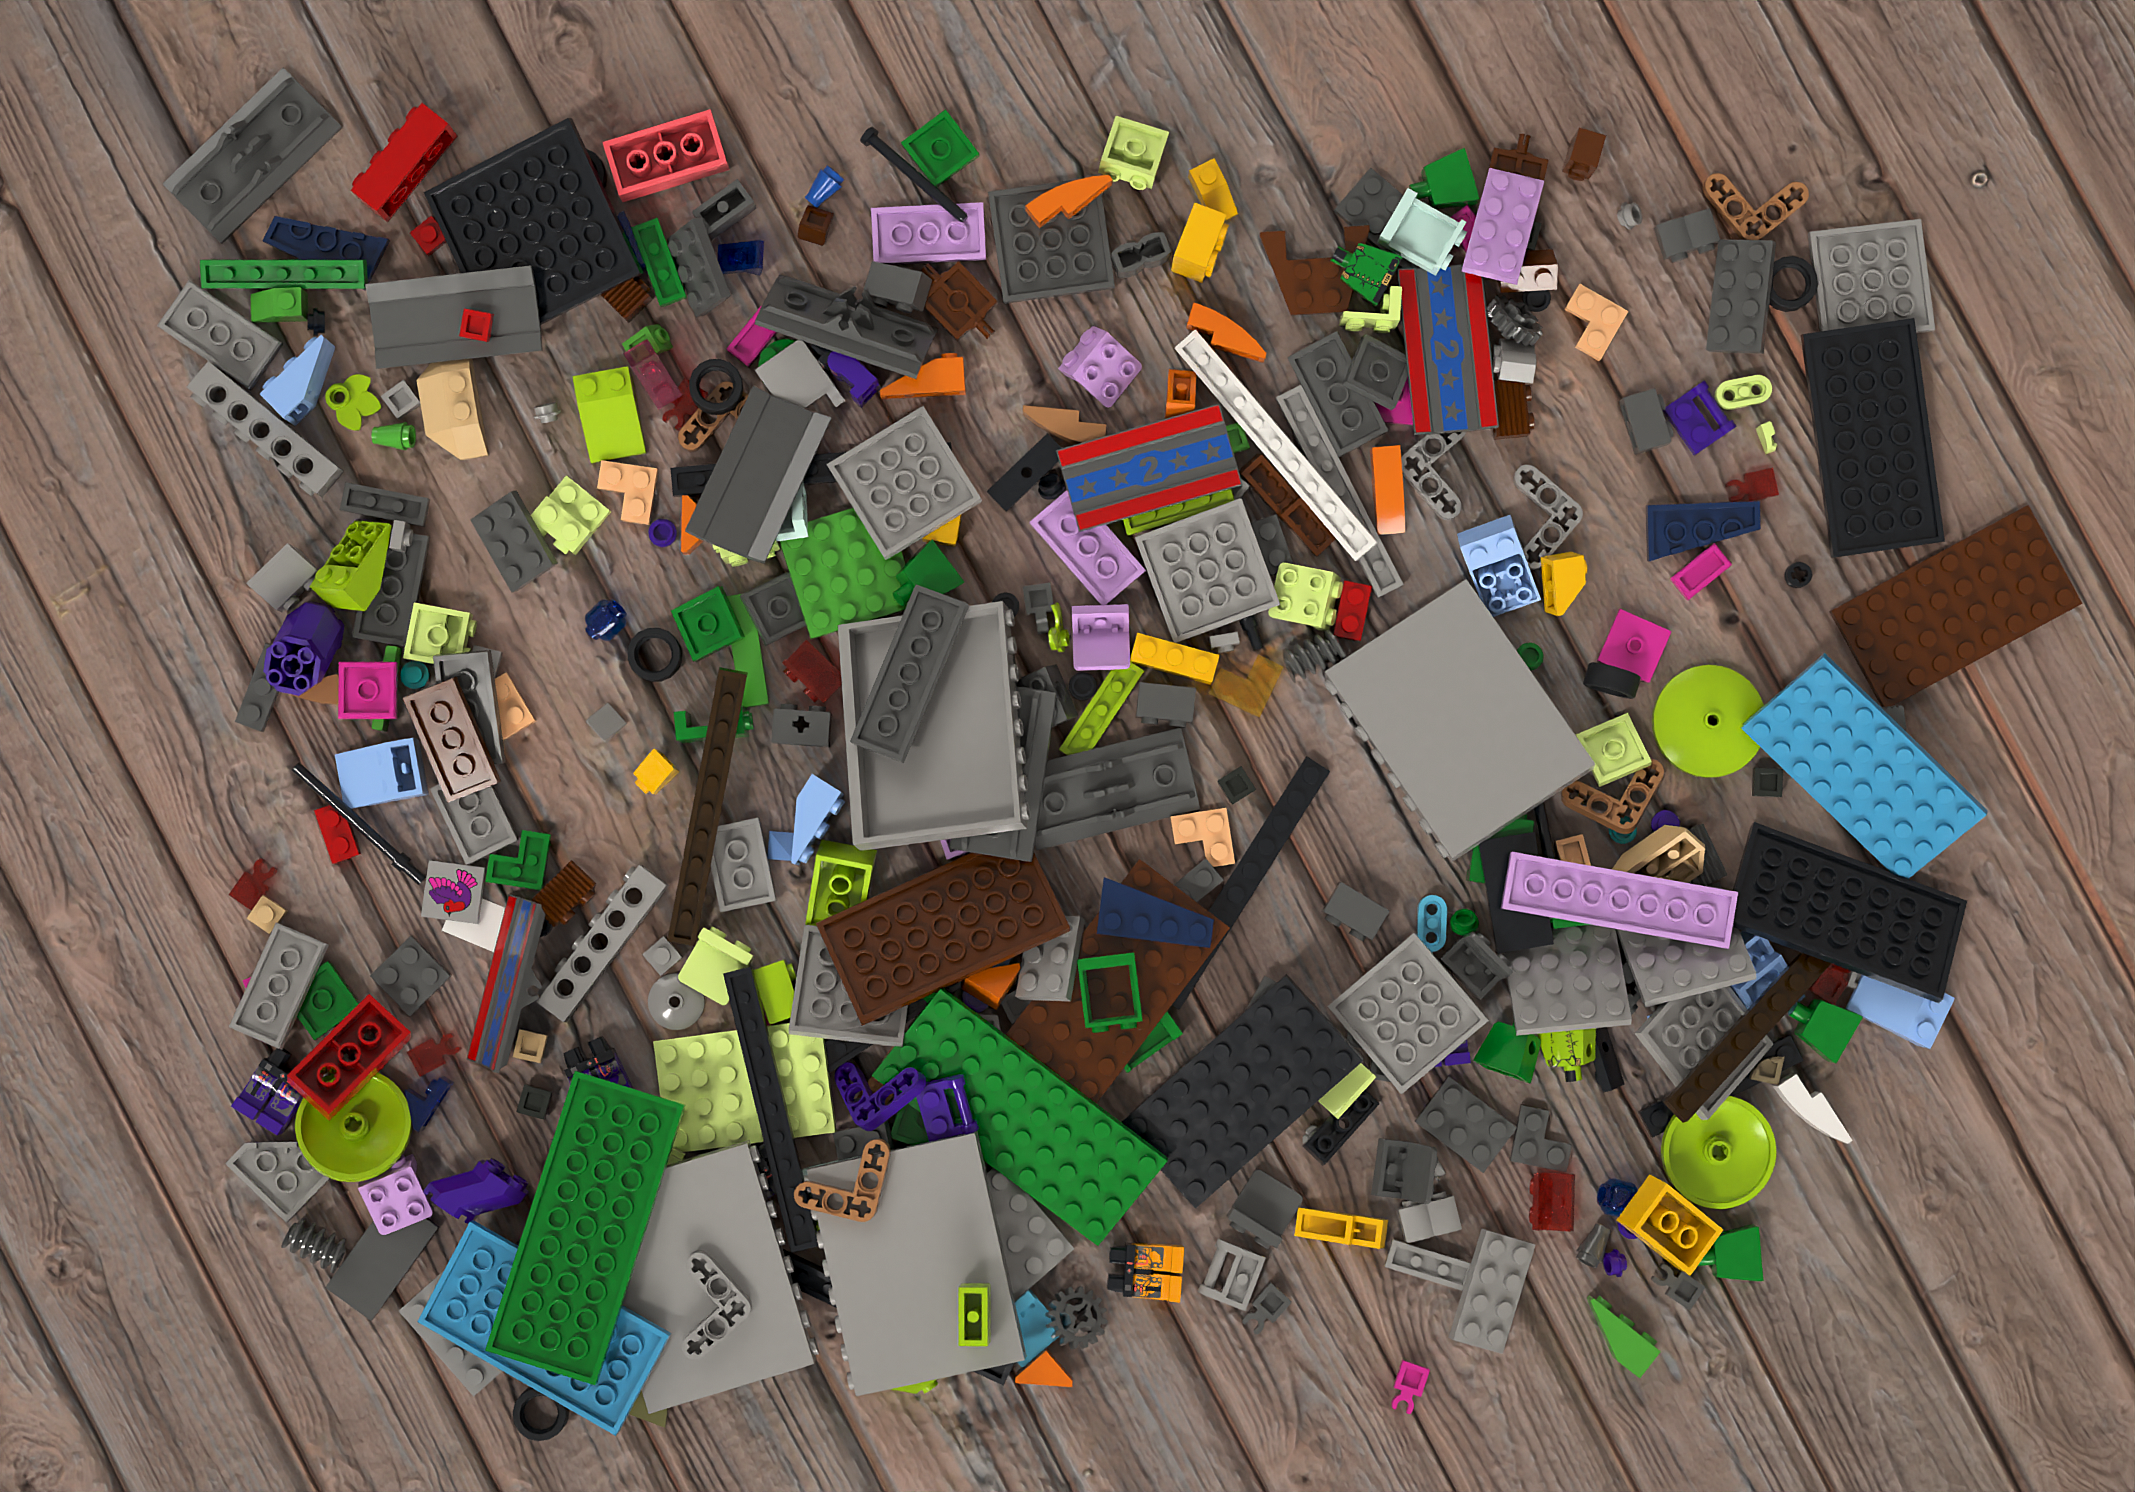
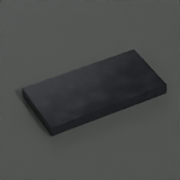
M1535 832L1488 839L1481 842L1478 848L1496 953L1553 945L1549 917L1501 909L1510 852L1539 856Z

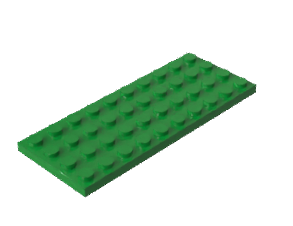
M940 988L905 1031L903 1046L893 1047L872 1074V1077L883 1085L901 1071L910 1067L922 1073L926 1078V1082L963 1074L966 1082L964 1089L973 1120H977L979 1127L977 1132L984 1161L1097 1246H1099L1168 1161V1157L944 988ZM948 1088L946 1093L955 1124L960 1123L962 1119L953 1089ZM915 1097L908 1104L920 1112L917 1098Z
M578 1071L574 1072L485 1351L597 1385L686 1105Z

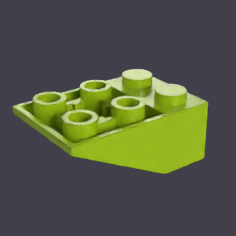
M354 520L347 527L345 535L339 544L332 549L330 557L324 566L317 571L315 579L309 587L328 605H331L332 608L366 611L381 587L392 526L389 523Z

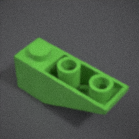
M1589 1295L1586 1299L1612 1357L1638 1378H1641L1661 1352L1655 1347L1657 1341L1645 1331L1639 1335L1632 1329L1635 1323L1622 1313L1619 1317L1615 1316L1609 1311L1612 1305L1602 1297L1598 1296L1595 1300Z

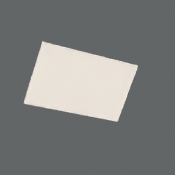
M482 898L479 924L446 920L442 931L494 952L505 908Z

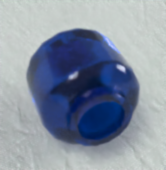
M601 599L586 613L584 619L587 627L585 630L595 640L600 638L604 641H610L626 626L625 616L627 613L617 601Z
M1615 1178L1601 1184L1597 1192V1203L1602 1212L1606 1215L1619 1217L1638 1191L1637 1186L1632 1182Z

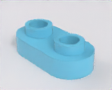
M1428 895L1422 898L1418 904L1417 936L1431 952L1440 950L1446 942L1447 906L1441 897ZM1429 904H1434L1437 908L1436 913L1433 915L1427 912ZM1429 932H1433L1436 936L1433 943L1426 941V935Z

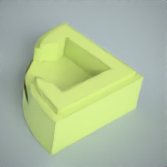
M1769 421L1756 428L1765 454L1774 452L1777 447V443H1774L1772 438L1775 430L1772 422Z

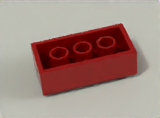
M423 103L409 111L405 124L401 129L397 128L391 133L388 138V145L383 151L379 150L373 155L370 160L371 166L365 173H359L352 183L353 188L350 191L387 223L458 137L445 120Z
M368 994L287 1075V1081L330 1121L410 1041L411 1032ZM368 1033L370 1036L371 1033H374L375 1040L365 1041L364 1034ZM347 1053L349 1056L351 1053L355 1054L354 1061H344V1054ZM331 1073L334 1074L333 1082H324V1074L328 1076Z

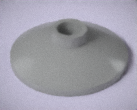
M679 973L661 977L654 983L648 995V1008L651 1016L659 1025L671 1030H681L693 1025L700 1018L705 1004L703 994L679 981ZM673 996H677L680 999L678 1007H673L670 1004V999Z

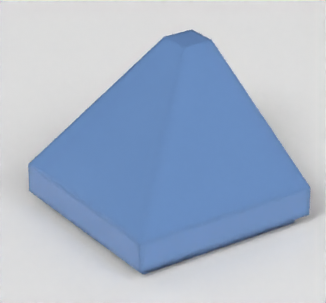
M769 831L768 859L791 861L794 833Z

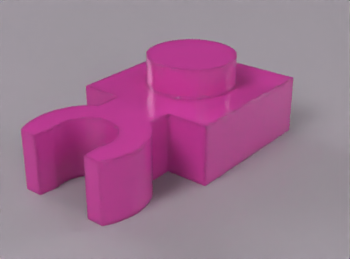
M1402 1359L1393 1385L1394 1388L1400 1390V1393L1392 1399L1391 1407L1396 1410L1398 1403L1404 1400L1408 1404L1406 1413H1412L1414 1409L1412 1397L1413 1395L1422 1396L1430 1369Z

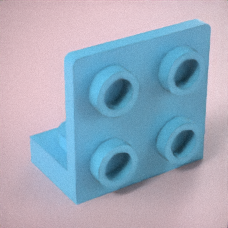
M1028 1289L1015 1301L1027 1355L1024 1361L1017 1362L1021 1367H1025L1058 1338L1052 1339L1051 1335L1055 1331L1054 1328H1046V1325L1052 1322L1051 1318L1045 1316L1048 1309L1031 1289Z

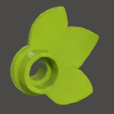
M360 374L352 375L344 383L333 384L326 391L325 400L327 405L336 411L338 422L350 430L359 431L362 425V416L373 415L381 409V404L377 397L367 391L371 383L370 377ZM344 393V401L337 402L336 395Z
M1056 602L1054 605H1051L1055 616V626L1049 629V645L1051 650L1064 652L1065 647L1070 644L1068 629L1063 627L1061 606Z

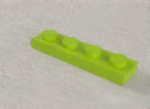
M1232 489L1127 518L1123 520L1127 536L1172 524L1234 501L1235 498Z
M1130 662L1128 669L1111 670L1059 748V751L1065 755L1094 749L1144 670Z

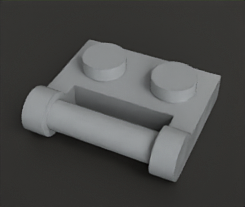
M1218 1238L1215 1247H1217L1204 1283L1199 1285L1197 1292L1246 1311L1266 1257ZM1227 1252L1234 1254L1235 1257L1222 1291L1214 1289Z

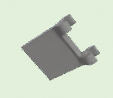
M796 340L755 369L774 397L803 409L824 394L828 395L835 407L845 401L802 340Z

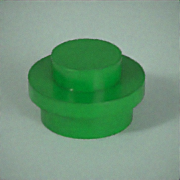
M1524 643L1516 650L1530 671L1540 667L1543 662V651L1535 643Z
M1460 909L1451 917L1450 926L1456 934L1464 936L1477 931L1479 920L1473 911Z

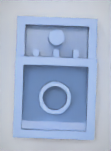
M1742 931L1740 934L1755 968L1756 979L1731 985L1730 987L1744 1006L1749 1009L1788 965L1782 955L1774 951L1767 939ZM1803 994L1798 1001L1800 1002L1803 998H1805V995Z

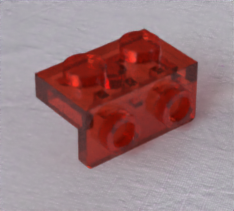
M807 640L787 660L785 659L782 662L786 667L783 672L794 683L800 680L806 686L803 692L815 703L818 699L825 703L842 686L841 672Z
M1534 1173L1529 1187L1530 1194L1533 1195V1206L1529 1210V1222L1532 1224V1230L1574 1231L1575 1174Z

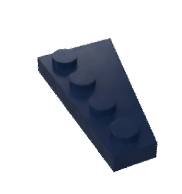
M274 216L262 240L264 243L297 259H367L368 284L390 242L389 239L383 237H373L363 233L348 232L333 227H323Z
M1760 501L1646 505L1647 561H1653L1760 530Z
M1104 877L1097 934L1210 948L1214 919Z

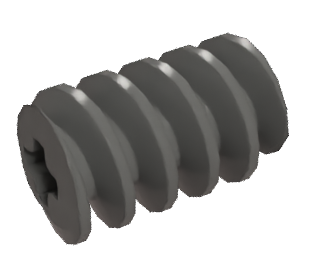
M1325 630L1323 633L1324 640L1316 634L1313 637L1314 644L1305 639L1303 641V648L1299 644L1293 645V653L1287 648L1283 649V661L1294 683H1296L1295 674L1297 673L1304 680L1306 679V669L1315 675V665L1318 664L1325 670L1326 660L1336 665L1337 655L1342 659L1346 658L1336 635H1333L1329 630Z
M304 1217L297 1223H294L287 1232L281 1248H286L290 1244L291 1253H296L301 1248V1258L304 1259L311 1254L310 1262L312 1264L317 1263L321 1259L320 1267L326 1269L331 1264L330 1272L334 1273L345 1254L346 1239L343 1238L336 1244L335 1233L328 1238H325V1228L315 1233L316 1223L314 1222L308 1228H305L306 1218Z

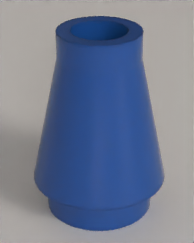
M827 165L823 170L820 169L805 198L818 208L821 203L842 187L840 184L845 179Z

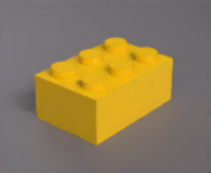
M1194 203L1174 254L1172 272L1203 283L1205 276L1211 277L1218 252L1222 249L1229 227L1225 223L1226 214Z
M1650 1174L1617 1218L1621 1225L1662 1258L1688 1275L1693 1273L1723 1231L1720 1226L1671 1186Z

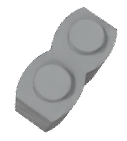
M1500 338L1499 345L1494 344L1492 350L1493 372L1497 373L1498 380L1533 384L1536 368L1535 345L1531 346L1529 344L1525 346L1522 342L1518 344L1515 340Z
M1446 1191L1433 1193L1429 1204L1404 1200L1402 1201V1207L1396 1208L1403 1238L1406 1243L1462 1229L1454 1196L1451 1194L1446 1195Z

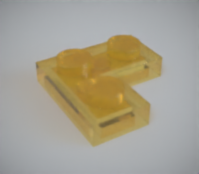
M1258 655L1246 680L1220 668L1208 694L1260 718L1284 666Z

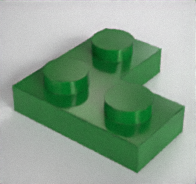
M522 830L518 858L490 854L485 882L536 890L543 889L552 834Z

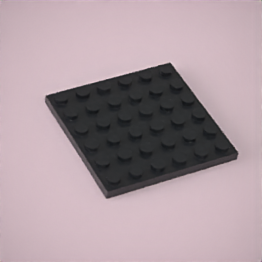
M567 118L424 192L461 273L522 266L533 267L540 325L643 274L572 118Z

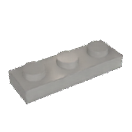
M1395 1239L1391 1240L1384 1263L1386 1268L1463 1291L1471 1265L1470 1262Z

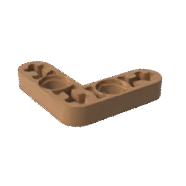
M1714 173L1703 184V193L1741 240L1762 239L1802 207L1809 197V191L1803 183L1792 182L1754 211L1724 174ZM1711 181L1715 184L1718 182L1722 183L1723 186L1720 190L1724 196L1728 192L1731 193V196L1727 197L1722 204L1719 200L1723 196L1719 191H1711L1710 188L1713 185ZM1790 189L1793 192L1800 191L1801 195L1798 197L1800 202L1794 199L1787 206L1783 203L1791 195ZM1731 201L1738 202L1741 206V214L1738 216L1730 215L1727 211V204ZM1777 206L1781 212L1780 218L1778 220L1769 219L1766 215L1767 207ZM1761 219L1764 224L1756 230L1757 236L1754 234L1748 236L1746 234L1748 229L1746 224L1753 226Z
M725 381L718 384L706 400L712 403L723 402L721 401L723 396L720 392L723 389L726 391L730 388L733 389V383ZM743 391L742 396L745 399L737 405L736 410L723 415H717L716 421L712 424H705L702 421L703 411L698 408L679 432L678 440L681 446L691 452L702 448L729 414L738 419L749 395ZM697 421L702 428L708 431L703 434L700 430L696 435L698 442L696 444L691 442L687 445L685 444L687 442L685 434H693L697 430V426L693 425Z
M1651 759L1652 763L1650 766L1636 771L1620 801L1577 780L1562 790L1561 800L1566 807L1618 833L1629 834L1637 827L1663 780L1664 768L1660 762ZM1654 769L1656 770V776L1653 775L1650 778L1647 786L1644 784L1646 772ZM1574 790H1578L1579 797L1576 796L1574 799H1570L1569 794L1573 793ZM1633 791H1642L1646 799L1641 803L1632 801L1630 794ZM1587 795H1589L1590 798L1588 799L1587 806L1585 807L1583 806L1584 800H1586ZM1596 801H1602L1607 805L1608 809L1603 813H1596L1591 808V805ZM1629 807L1632 810L1630 822H1626L1623 825L1620 823V817L1623 818L1626 815Z
M874 1139L866 1144L854 1192L814 1181H805L799 1184L794 1191L796 1203L803 1208L858 1222L869 1221L877 1212L891 1155L889 1144L882 1139ZM877 1144L881 1145V1151L885 1152L884 1156L878 1158L876 1166L882 1165V1170L875 1167H865L866 1162L869 1164L873 1162L874 1154L870 1153V1148H875ZM873 1172L877 1175L878 1184L875 1188L865 1187L862 1182L865 1173ZM811 1187V1193L820 1195L821 1189L826 1190L822 1198V1206L817 1205L820 1199L811 1198L808 1202H805V1197L800 1195V1191ZM833 1193L840 1194L844 1200L843 1206L838 1210L832 1209L828 1204V1197ZM849 1196L854 1197L852 1204L860 1205L863 1201H866L867 1207L871 1208V1212H866L864 1216H861L859 1209L850 1208V1213H846L845 1210L849 1205Z

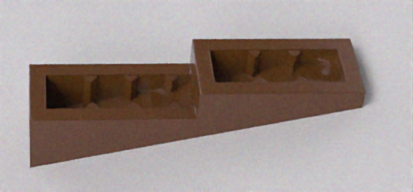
M1257 453L1239 470L1240 477L1251 486L1255 493L1316 557L1336 540L1334 535L1306 502L1297 495L1262 454Z

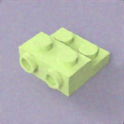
M1115 116L1098 173L1110 175L1113 179L1112 182H1116L1119 179L1130 182V185L1137 190H1144L1146 187L1152 189L1169 132Z
M566 475L550 496L544 498L531 514V517L543 537L549 533L556 539L553 543L554 546L564 554H567L570 550L576 555L611 511Z
M414 603L403 658L434 664L433 656L436 654L471 652V648H467L469 637H474L477 621L472 620L473 614Z

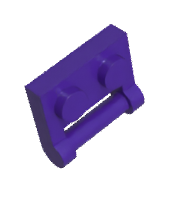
M1705 380L1663 410L1694 456L1737 427L1733 420L1729 421L1708 391L1709 386ZM1696 396L1700 397L1720 426L1716 431H1713L1692 401Z
M963 1074L926 1082L924 1090L916 1097L929 1142L959 1134H970L979 1130L977 1120H973L964 1089L966 1082ZM948 1088L953 1089L962 1119L960 1123L955 1124L946 1093Z

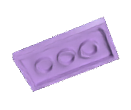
M1489 168L1462 272L1517 285L1544 185L1543 180Z
M983 202L957 204L967 213L968 218L965 222H959L940 205L871 208L874 262L897 265L986 260Z
M1067 490L1029 522L1100 605L1110 603L1146 571L1107 525L1079 532Z

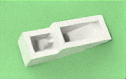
M1790 1073L1780 1079L1779 1085H1772L1782 1100L1810 1126L1840 1142L1848 1144L1853 1141L1822 1092L1814 1091L1809 1094L1797 1074Z

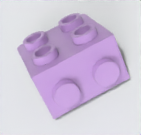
M1092 326L1082 334L1080 342L1074 350L1065 355L1058 370L1065 376L1077 381L1103 406L1109 408L1140 372L1142 365L1107 331Z
M1128 604L1072 606L1074 669L1078 671L1128 669L1130 667Z
M413 1154L406 1157L402 1155L386 1172L358 1183V1190L379 1233L382 1235H387L432 1215L433 1209L427 1196L423 1193L424 1190L416 1175L417 1162Z

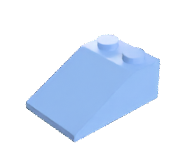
M1861 975L1857 983L1858 986L1854 989L1845 1009L1862 1016L1864 1019L1917 1046L1931 1049L1955 998L1944 993L1943 1000L1937 1003Z

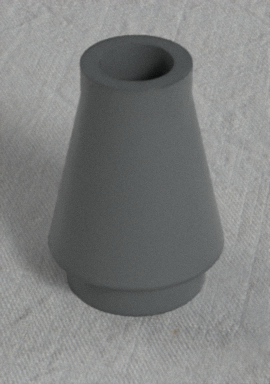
M1596 1223L1593 1230L1576 1250L1578 1252L1576 1259L1592 1268H1597L1598 1264L1603 1262L1611 1230Z

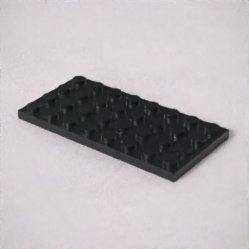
M1910 318L1802 334L1801 343L1831 558L1945 542L1915 319Z
M1754 822L1751 825L1733 891L1738 892L1733 927L1931 1001L1940 1003L1943 1000L1967 900Z
M1286 974L1123 1119L1121 1123L1168 1157V1161L1161 1171L1196 1209L1363 1062L1364 1058Z

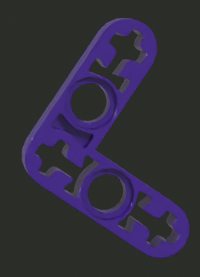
M850 1062L839 1066L834 1076L836 1085L854 1123L865 1131H873L917 1097L926 1086L925 1076L912 1067L901 1071L874 1094L861 1069ZM849 1077H850V1080H851L852 1082H854V1083L850 1084V1083L848 1082ZM859 1091H863L861 1099L854 1103L855 1095ZM894 1093L893 1101L885 1106L886 1098Z

